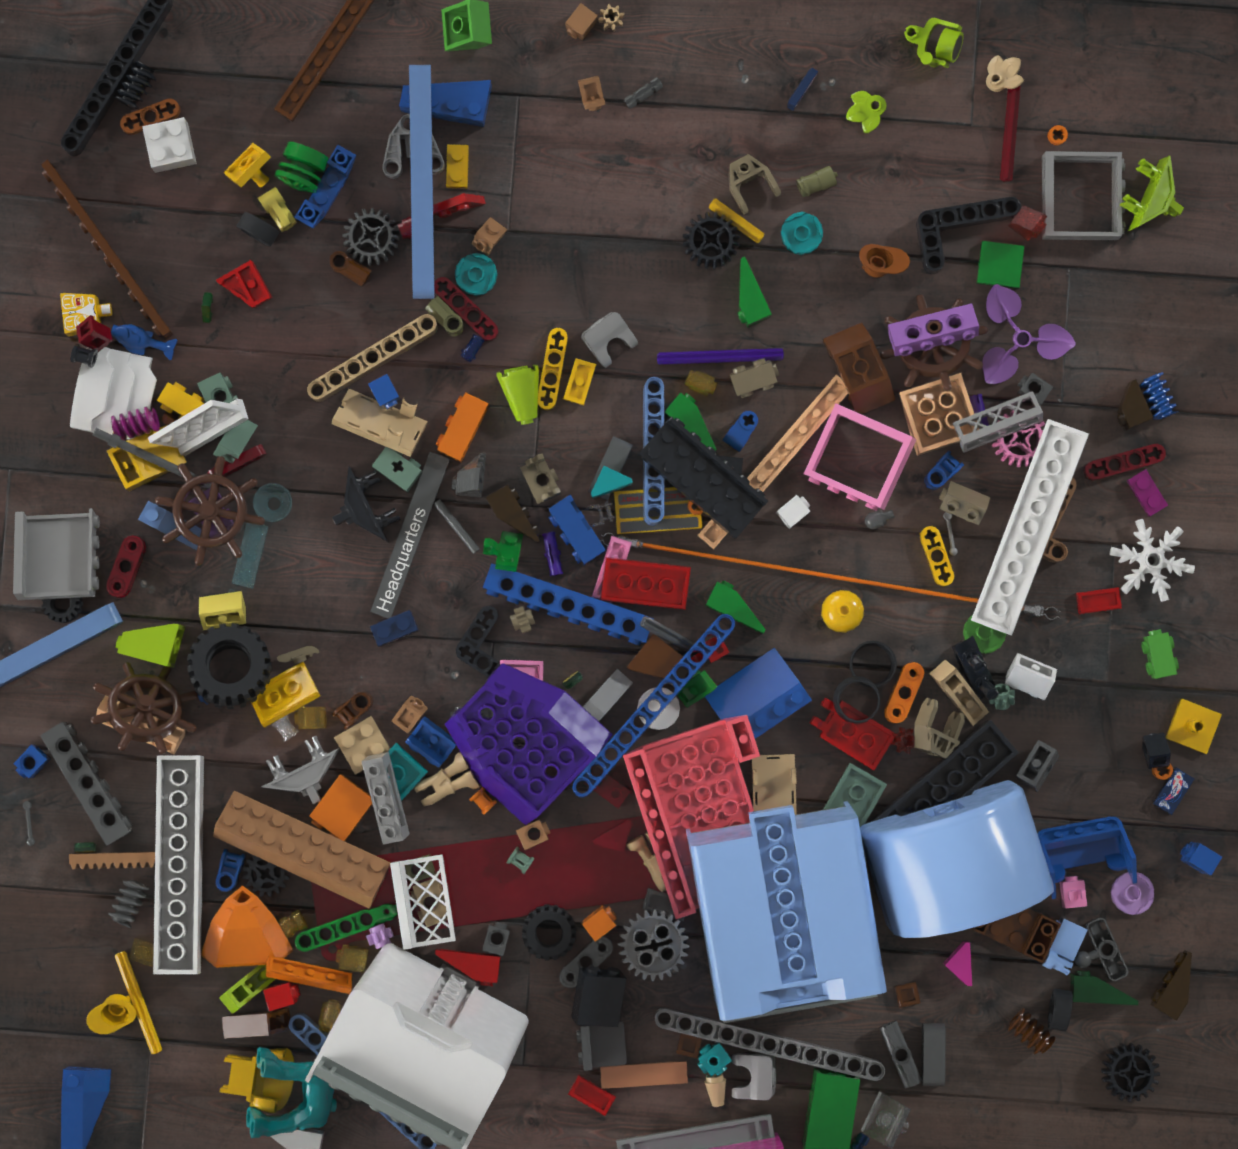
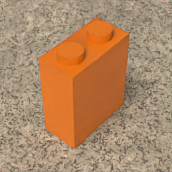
M340 774L309 815L313 819L311 823L319 829L326 828L330 831V835L346 841L373 805L371 796L343 774Z

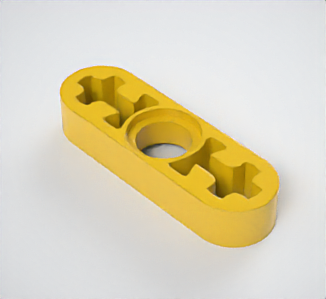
M928 526L921 531L920 540L934 581L939 586H947L953 582L954 573L939 530L936 527ZM927 530L936 534L933 542L934 544L939 542L940 546L928 550L927 546H931V542L924 537L927 535ZM934 550L942 552L943 559L941 562H934L932 560L931 554ZM946 563L947 567L942 568L944 573H949L950 577L947 578V582L939 580L938 576L941 575L940 568L935 570L934 566Z

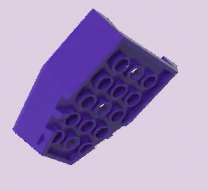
M504 663L488 677L486 683L461 709L459 708L445 723L477 782L524 825L536 819L593 761L613 735L566 691ZM490 708L493 711V716L485 718L482 716L481 710ZM516 737H522L525 740V745L517 747L513 740ZM548 766H553L557 769L558 773L555 776H549L545 769Z

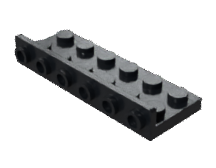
M670 417L638 456L732 538L736 539L762 507L768 503V500L765 498L766 495L760 489H754L744 475H738L729 462L726 460L722 461L713 448L710 446L706 447L701 443V438L694 432L690 433L685 429V424L681 420Z

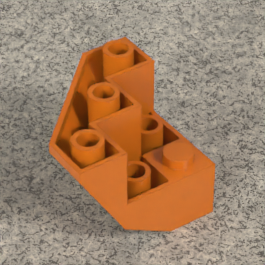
M242 885L225 900L211 920L201 956L216 968L266 965L268 956L284 959L293 951V948L274 915L256 895Z

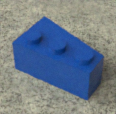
M569 495L549 508L551 516L548 518L555 528L559 526L563 532L560 537L566 546L571 544L575 550L572 552V555L577 563L582 562L585 566L605 553L606 550L573 501L572 496Z

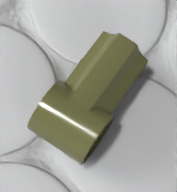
M439 296L428 303L425 310L435 318L450 336L456 337L462 334L464 323L461 317L455 314ZM452 321L460 323L459 327L455 330L448 328L449 323Z

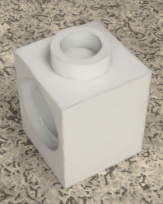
M796 495L781 507L776 514L790 529L810 512L808 509L810 504L803 496L799 498Z

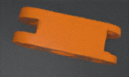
M907 663L901 669L884 710L885 718L890 723L903 722L909 713L924 677V669L919 663ZM911 669L916 673L914 677L910 676L909 672ZM901 687L908 688L910 693L908 698L902 699L899 696ZM894 709H897L899 711V715L897 717L893 715Z

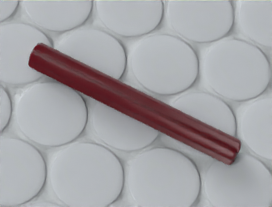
M1021 85L1015 89H1008L1000 170V180L1004 182H1010L1013 179Z

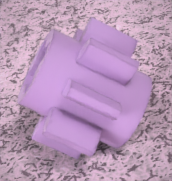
M383 923L370 928V935H367L366 938L369 946L374 944L376 949H379L387 943H391L390 938L394 935L391 927L386 928Z

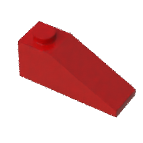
M438 948L435 950V955L475 981H480V985L493 986V983L498 982L500 955Z

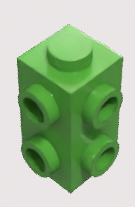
M1161 629L1149 631V636L1143 637L1144 641L1141 642L1142 651L1144 654H1147L1148 663H1146L1148 675H1151L1152 679L1177 675L1176 670L1179 669L1177 658L1173 657L1174 641L1172 636H1169L1168 632L1162 633Z

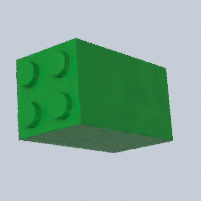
M814 1068L802 1139L803 1149H850L860 1086L859 1077L832 1070Z

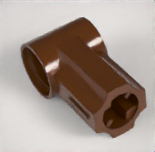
M336 251L330 256V266L333 271L342 274L363 287L372 272L371 270L351 259L344 252ZM338 257L345 259V264L342 267H336L333 262Z

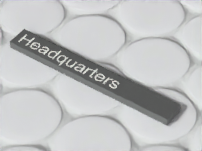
M429 452L370 612L388 619L392 617L450 462L449 458Z

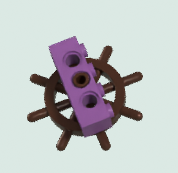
M919 294L916 297L919 310L907 317L906 320L899 321L891 316L885 318L893 349L882 351L880 357L888 359L900 356L903 363L911 370L904 381L906 387H911L917 376L921 375L933 378L940 377L944 390L950 391L952 384L949 374L955 372L964 363L976 369L983 368L982 361L969 355L970 342L975 336L986 334L988 328L986 326L979 327L972 303L963 305V300L958 298L950 309L939 307L927 308L924 296ZM955 341H962L960 350L950 346ZM923 350L918 360L911 355L912 352ZM942 352L952 356L953 358L947 362H944ZM931 355L934 356L936 365L926 364Z

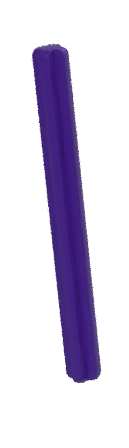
M782 348L657 353V363L659 365L748 362L765 358V361H777L784 358Z

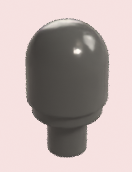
M882 510L871 512L865 517V525L869 529L883 527L887 524V520L895 518L892 510L884 513Z

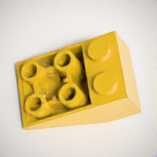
M154 431L126 441L175 465L187 463L184 455H180L178 448L150 443L148 437L156 433ZM119 447L107 450L125 489L128 491H132L170 472Z

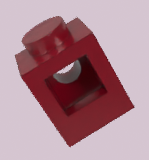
M92 315L76 326L79 343L92 350L97 349L99 352L113 341L110 328L94 320Z

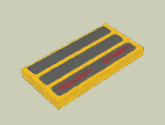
M675 487L664 488V517L655 526L648 525L644 521L643 490L614 492L617 535L702 529L701 514L694 515L688 510L689 499ZM656 489L648 490V495L655 499L659 497V492ZM693 504L691 506L693 510L697 508V511H700L696 505ZM656 510L648 511V516L656 520L659 518V513Z

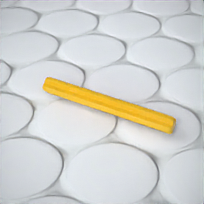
M122 951L115 955L116 962L131 1002L136 1010V1015L151 1054L159 1053L162 1051L160 1041L127 953Z

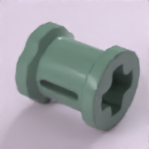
M516 847L506 863H512L525 874L535 858L528 857L519 851V847Z

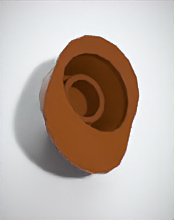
M869 244L862 247L859 252V259L863 264L862 269L868 275L875 278L884 277L887 274H899L904 272L910 264V258L907 253L894 247Z

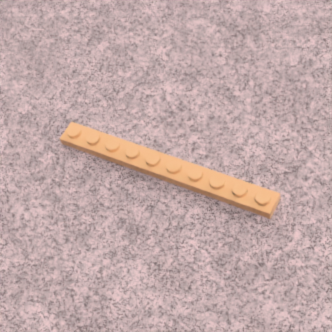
M837 374L747 477L750 481L749 484L754 489L757 488L764 492L828 418L835 404L839 405L848 394L843 380ZM711 519L697 536L714 550L728 533Z

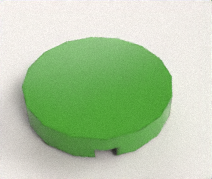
M972 616L968 618L963 629L964 640L973 636L980 652L983 654L994 652L1002 646L1006 633L971 621Z

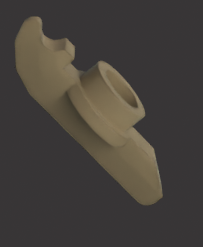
M305 646L279 655L277 660L284 663L294 661V664L306 661L307 655L312 657L314 653L318 654L319 650L313 646Z

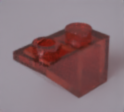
M1024 205L1008 226L1029 241L1032 236L1037 238L1047 225L1044 221L1048 216Z

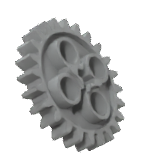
M653 909L652 915H649L647 910H644V917L637 913L636 921L629 919L630 927L623 926L627 931L626 934H619L624 939V942L618 943L619 946L624 947V950H621L619 954L626 955L622 962L630 963L627 967L628 970L635 968V976L642 972L643 980L648 975H650L651 981L655 980L656 975H658L660 980H663L664 973L671 977V969L679 971L676 966L677 963L684 965V962L680 959L681 956H688V954L683 952V949L689 948V945L683 943L684 940L688 939V936L681 935L685 928H677L680 921L672 922V914L665 918V911H662L659 916H657L655 909ZM660 926L667 928V935L663 938H659L656 935V930ZM639 931H644L646 934V939L642 943L635 941V934ZM653 939L657 943L672 939V943L656 946L655 951L652 948L635 951L636 947L650 945ZM666 947L672 950V956L669 959H663L661 956V951ZM646 952L650 953L651 961L648 964H642L640 956Z

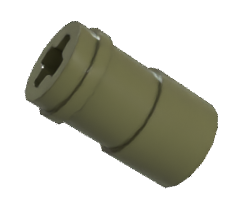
M826 166L804 177L801 176L796 180V184L801 196L809 197L813 193L836 186L837 181L835 177L838 174L833 172L830 166Z

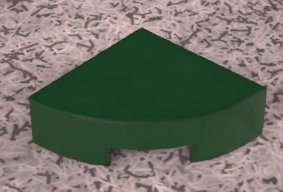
M204 292L201 308L203 322L210 323L212 321L211 303H213V294Z

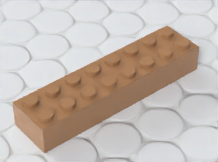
M236 791L232 793L214 827L213 837L369 909L390 868V862Z

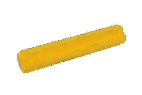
M715 198L710 203L709 209L711 211L717 212L720 217L725 215L726 222L731 219V225L733 227L736 226L737 230L755 243H759L763 239L765 234L721 201Z

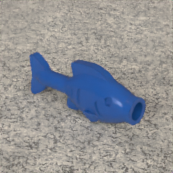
M132 324L113 325L111 330L112 337L129 352L144 355L145 348L153 347L162 350L169 360L173 359L177 339H172L165 343L152 339L154 332L145 331L139 326Z

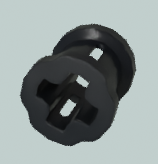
M76 344L72 349L70 361L72 363L80 362L87 364L89 368H93L97 360L98 350H89L82 348L80 344Z

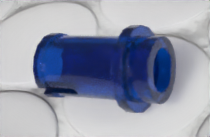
M473 334L465 349L461 350L460 356L468 362L475 360V355L485 340Z

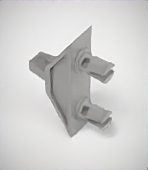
M314 736L312 739L315 748L309 740L304 741L313 758L312 762L288 773L285 771L279 756L276 755L274 756L276 767L270 759L266 760L274 779L262 787L301 792L304 797L309 795L312 803L316 804L321 801L317 791L321 789L320 782L340 748L328 754L327 752L324 753L317 739L318 737Z

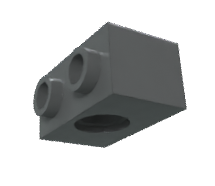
M1038 740L1016 776L1019 783L1038 793L1059 758L1058 751Z

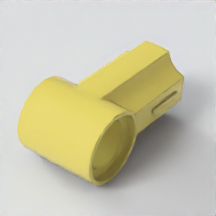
M276 187L258 197L262 206L271 215L281 232L292 228L297 223Z

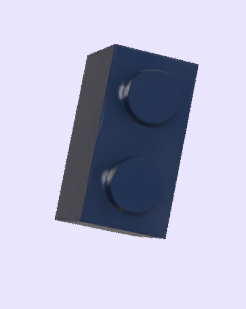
M411 610L370 626L378 647L420 631Z

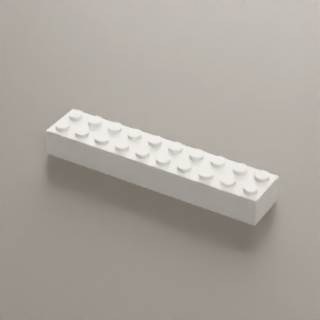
M200 755L157 756L153 974L201 973L204 756Z

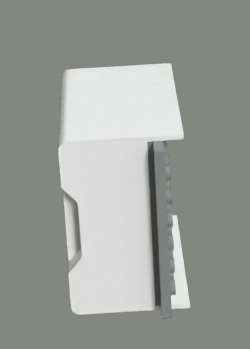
M387 943L379 951L347 998L305 1081L309 1083L313 1075L328 1082L331 1088L343 1090L352 1099L369 1104L372 1110L384 1112L394 1122L404 1123L410 1126L413 1132L417 1134L423 1133L430 1137L431 1141L437 1145H445L450 1149H467L505 1078L529 1021L525 1014L478 990L480 983L444 963L439 969L392 943Z

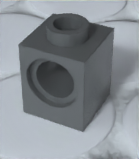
M1031 373L1028 377L1024 375L1017 385L1020 387L1017 393L1021 396L1030 392L1028 389L1029 384H1036L1038 386V393L1034 395L1039 405H1042L1053 386L1034 373Z
M495 921L494 925H489L482 951L500 956L504 955L511 929H507V924ZM494 932H499L503 935L501 943L496 944L491 940V935Z

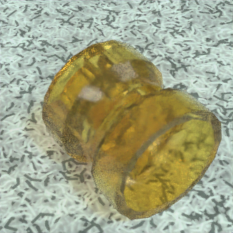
M299 909L293 911L291 916H284L279 919V923L288 938L294 936L298 930L303 931L308 928Z

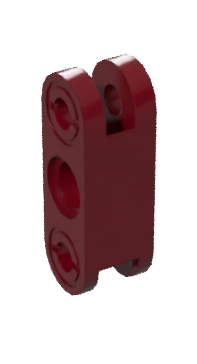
M131 535L122 542L106 585L108 593L114 597L124 598L131 592L147 549L145 541L140 537ZM136 543L137 548L132 550V545ZM129 561L131 569L129 572L124 573L122 564ZM120 583L121 589L117 590L116 586Z

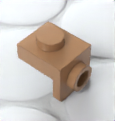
M599 76L578 80L584 108L589 109V111L601 109V106L605 105Z
M490 217L476 232L472 245L480 252L489 256L493 247L505 235L507 229Z

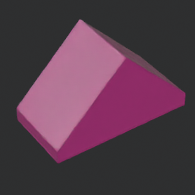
M963 941L945 960L943 965L965 985L972 986L970 942Z

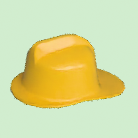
M113 994L107 997L102 1004L93 1008L87 1015L89 1029L98 1034H110L133 1022L136 1018V1010L131 1004L130 996Z

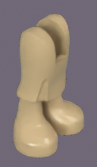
M461 752L455 755L454 762L445 769L441 768L438 773L420 781L414 787L416 793L426 790L430 786L435 791L434 794H430L421 800L423 806L432 805L449 794H455V791L464 787H469L473 790L481 787L471 770L457 779L451 780L450 777L469 769Z
M646 832L645 836L651 844L648 832ZM643 835L634 838L626 844L627 848L630 851L639 853L655 885L661 892H665V884L661 877L655 854H651Z

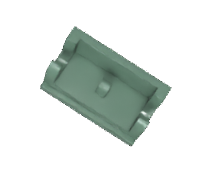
M246 420L227 431L213 455L223 456L226 461L233 463L234 458H239L258 425Z

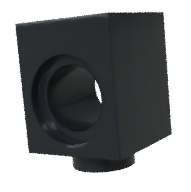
M1151 733L1143 736L1142 750L1148 769L1170 766L1171 751L1165 733Z

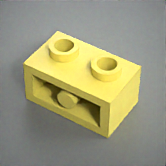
M242 591L199 597V617L203 630H207L212 626L214 629L220 628L219 624L226 623V626H231L232 623L246 624V606Z

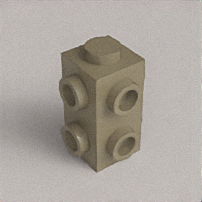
M765 358L754 361L753 366L747 368L744 365L732 369L733 372L729 374L736 395H741L742 398L753 395V391L759 388L762 391L773 388V384L777 383L776 377L780 376L776 364H771L770 360L765 361Z
M951 481L948 488L943 487L939 499L942 502L939 509L979 525L987 510L990 497Z

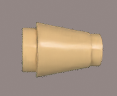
M710 1074L706 1075L704 1082L712 1106H723L725 1104L726 1079L723 1078V1074L719 1076L716 1074L713 1076Z

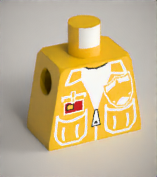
M60 293L64 333L68 337L77 335L76 326L90 315L99 323H101V317L112 316L111 303L99 304V299L96 295Z

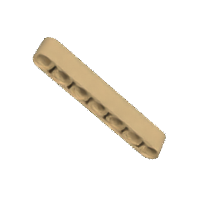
M430 314L418 317L315 379L307 387L308 395L314 401L322 402L431 337L438 329L435 318ZM424 321H432L433 327L430 330H424L422 328ZM412 331L415 333L412 341L404 340L406 332ZM390 342L397 344V348L393 352L385 350L386 345ZM372 353L378 354V360L375 363L367 361V357ZM357 364L360 366L357 374L349 373L351 365ZM339 375L342 377L339 385L331 384L333 376ZM317 386L323 387V393L320 396L313 395V389Z

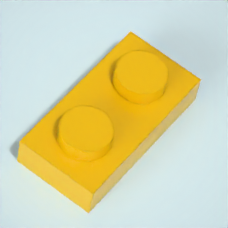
M447 144L446 188L468 189L469 145Z
M575 359L563 400L584 406L596 364Z

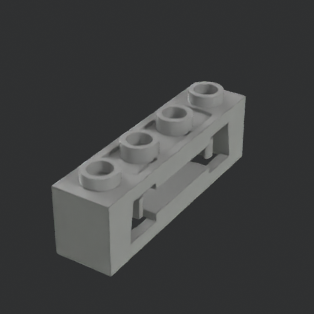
M389 752L368 756L362 761V766L382 843L384 845L403 841L410 833Z

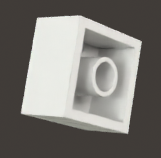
M184 117L142 126L150 165L155 173L197 164L188 122Z

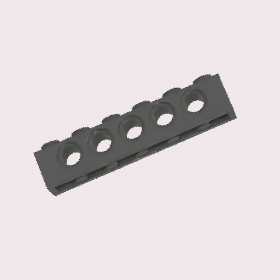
M61 722L40 736L105 844L110 846L132 833L133 831L130 827L133 825L128 816H123L119 810L122 807L116 797L112 798L108 791L110 786L104 778L101 780L98 775L99 768L93 760L90 761L87 757L88 750L83 742H78L75 737L77 732L73 725ZM64 740H68L71 743V748L68 752L62 749ZM76 758L82 761V767L79 770L73 768V761ZM88 776L93 779V786L90 789L84 786V779ZM97 795H101L104 798L102 807H98L95 804ZM109 813H112L116 818L112 826L106 822V816Z

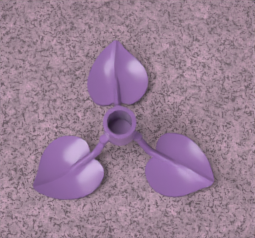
M998 284L991 288L987 296V314L996 323H1001L1007 319L1016 332L1012 338L1014 346L1007 352L1001 347H994L985 353L982 360L985 382L988 384L1001 383L1011 378L1016 373L1019 362L1016 357L1010 354L1018 347L1029 346L1031 341L1038 342V353L1043 358L1050 360L1063 356L1076 345L1070 333L1056 324L1041 326L1038 330L1039 338L1032 337L1026 330H1020L1010 317H1014L1020 312L1022 306L1021 299L1013 290Z

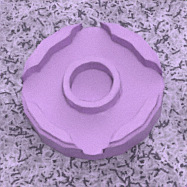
M1126 872L1118 876L1113 882L1111 898L1116 908L1123 913L1131 915L1141 914L1148 910L1154 901V886L1150 879L1142 873H1137V883L1133 884L1129 873Z

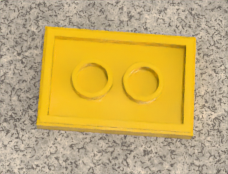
M301 662L270 679L269 684L265 686L266 690L264 693H259L257 700L252 705L262 726L265 728L321 695L305 663Z

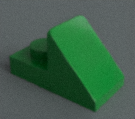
M705 670L699 671L677 696L688 708L714 691L717 685Z

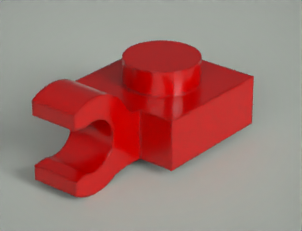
M713 637L705 643L708 646H714L717 640ZM724 642L708 659L710 664L730 653ZM701 653L691 657V660L696 663L703 659Z

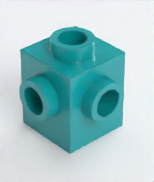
M716 1042L712 1046L707 1044L699 1051L698 1059L700 1062L697 1065L704 1074L708 1072L711 1076L714 1074L719 1076L727 1069L726 1065L732 1059L723 1046ZM712 1057L717 1058L715 1062L709 1061Z

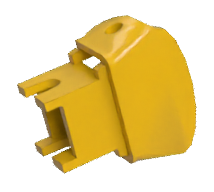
M269 1049L278 1059L294 1062V1056L290 1049ZM228 1054L224 1062L232 1063L229 1084H224L220 1088V1092L246 1096V1101L250 1102V1107L275 1114L278 1110L283 1109L292 1093L294 1081L262 1078L260 1069L257 1067V1054L253 1057Z

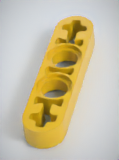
M562 328L552 329L548 336L538 391V405L543 410L553 409L557 402L568 341L567 333ZM557 333H561V337L564 338V340L559 341V348H563L562 351L550 349V346L555 347V339L552 336H556ZM550 354H559L561 357L560 362L554 365L548 361ZM554 374L557 378L554 385H547L544 381L546 375ZM543 387L549 390L555 389V393L550 391V399L553 402L549 403L548 406H545L544 402L541 401V398L546 397V390L542 391Z

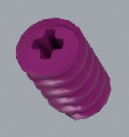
M147 406L144 407L143 414L139 409H136V416H133L131 411H128V418H125L123 413L119 414V420L114 415L111 416L113 433L121 436L122 440H126L127 436L131 439L135 437V434L142 436L144 432L149 434L152 430L157 432L160 429L156 410L152 408L150 412Z

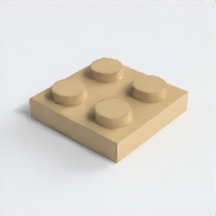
M372 716L334 737L355 775L363 771L362 761L365 758L388 752L391 749Z

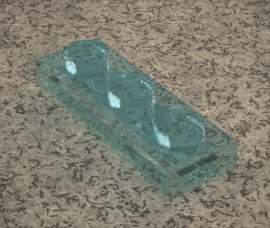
M246 524L240 548L242 557L237 560L232 584L254 589L269 526Z

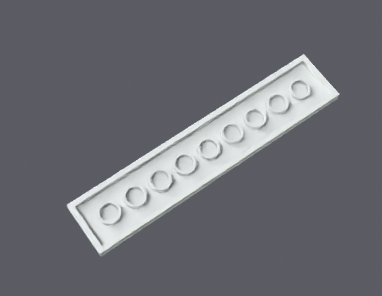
M1050 419L1047 420L971 621L1012 636L1088 439V433Z

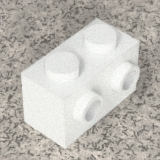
M1017 653L1007 671L1005 684L1013 689L1021 690L1033 697L1045 700L1055 682L1057 669Z

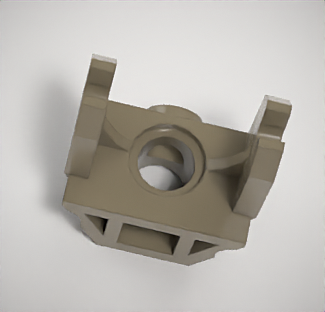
M749 154L729 165V190L743 215L748 213L749 210L740 194V187L759 176L767 181L776 197L781 195L780 188L769 168Z
M538 454L534 458L526 460V465L520 467L537 504L561 495V491L556 484V481L559 480L554 468L549 470L543 454ZM541 475L549 478V482L545 486H540L536 482L537 478Z
M927 698L922 703L915 721V748L932 756L947 758L953 752V749L960 744L958 738L964 724V714L953 711L948 717L942 733L931 728L938 710V701Z

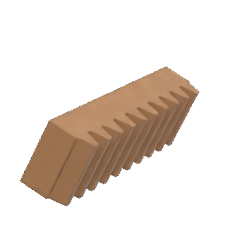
M155 852L69 854V864L72 869H79V867L86 869L88 866L90 869L96 867L102 869L105 866L107 869H110L114 865L115 868H122V866L129 868L131 864L133 868H137L140 865L142 868L148 867V865H150V868L155 867Z

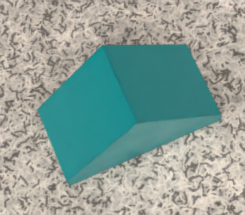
M603 466L591 492L592 499L633 485L632 478Z

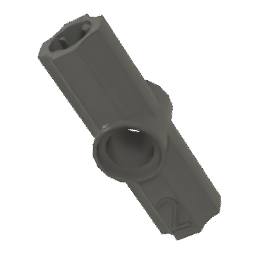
M897 1020L879 1027L904 1088L906 1089L922 1082ZM904 1049L906 1051L905 1058L901 1060L896 1059V1051Z

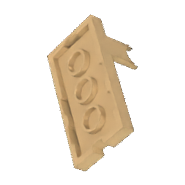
M348 389L341 405L344 408H338L332 419V424L411 457L426 428L427 421L415 416L418 403L411 405L403 398L400 410L395 407L388 410L386 407L381 409L377 400Z
M795 754L760 755V757L753 758L752 789L754 811L793 805L794 814L797 815ZM767 757H779V759H767ZM792 791H793L794 804H792ZM755 792H757V805H755Z

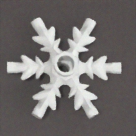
M1137 520L1135 523L1139 532H1134L1133 534L1141 540L1137 543L1144 546L1143 551L1137 553L1134 547L1131 551L1125 544H1122V549L1111 547L1109 555L1121 557L1119 563L1130 560L1129 564H1132L1134 561H1138L1140 564L1139 569H1132L1134 574L1124 576V579L1128 581L1120 589L1125 594L1133 586L1138 590L1140 580L1145 582L1144 574L1151 573L1153 578L1150 583L1155 582L1152 593L1155 594L1158 591L1161 602L1169 600L1165 589H1170L1171 587L1163 580L1167 577L1160 574L1161 569L1167 568L1169 573L1173 569L1179 576H1182L1181 571L1193 574L1195 569L1194 565L1183 564L1186 560L1185 558L1174 561L1175 556L1169 560L1164 557L1165 551H1173L1170 547L1180 544L1176 539L1184 531L1178 526L1171 534L1165 531L1164 541L1159 539L1160 546L1154 548L1151 545L1154 537L1150 538L1152 528L1149 527L1146 530L1144 520ZM1149 557H1152L1154 559V563L1152 565H1150L1148 562Z

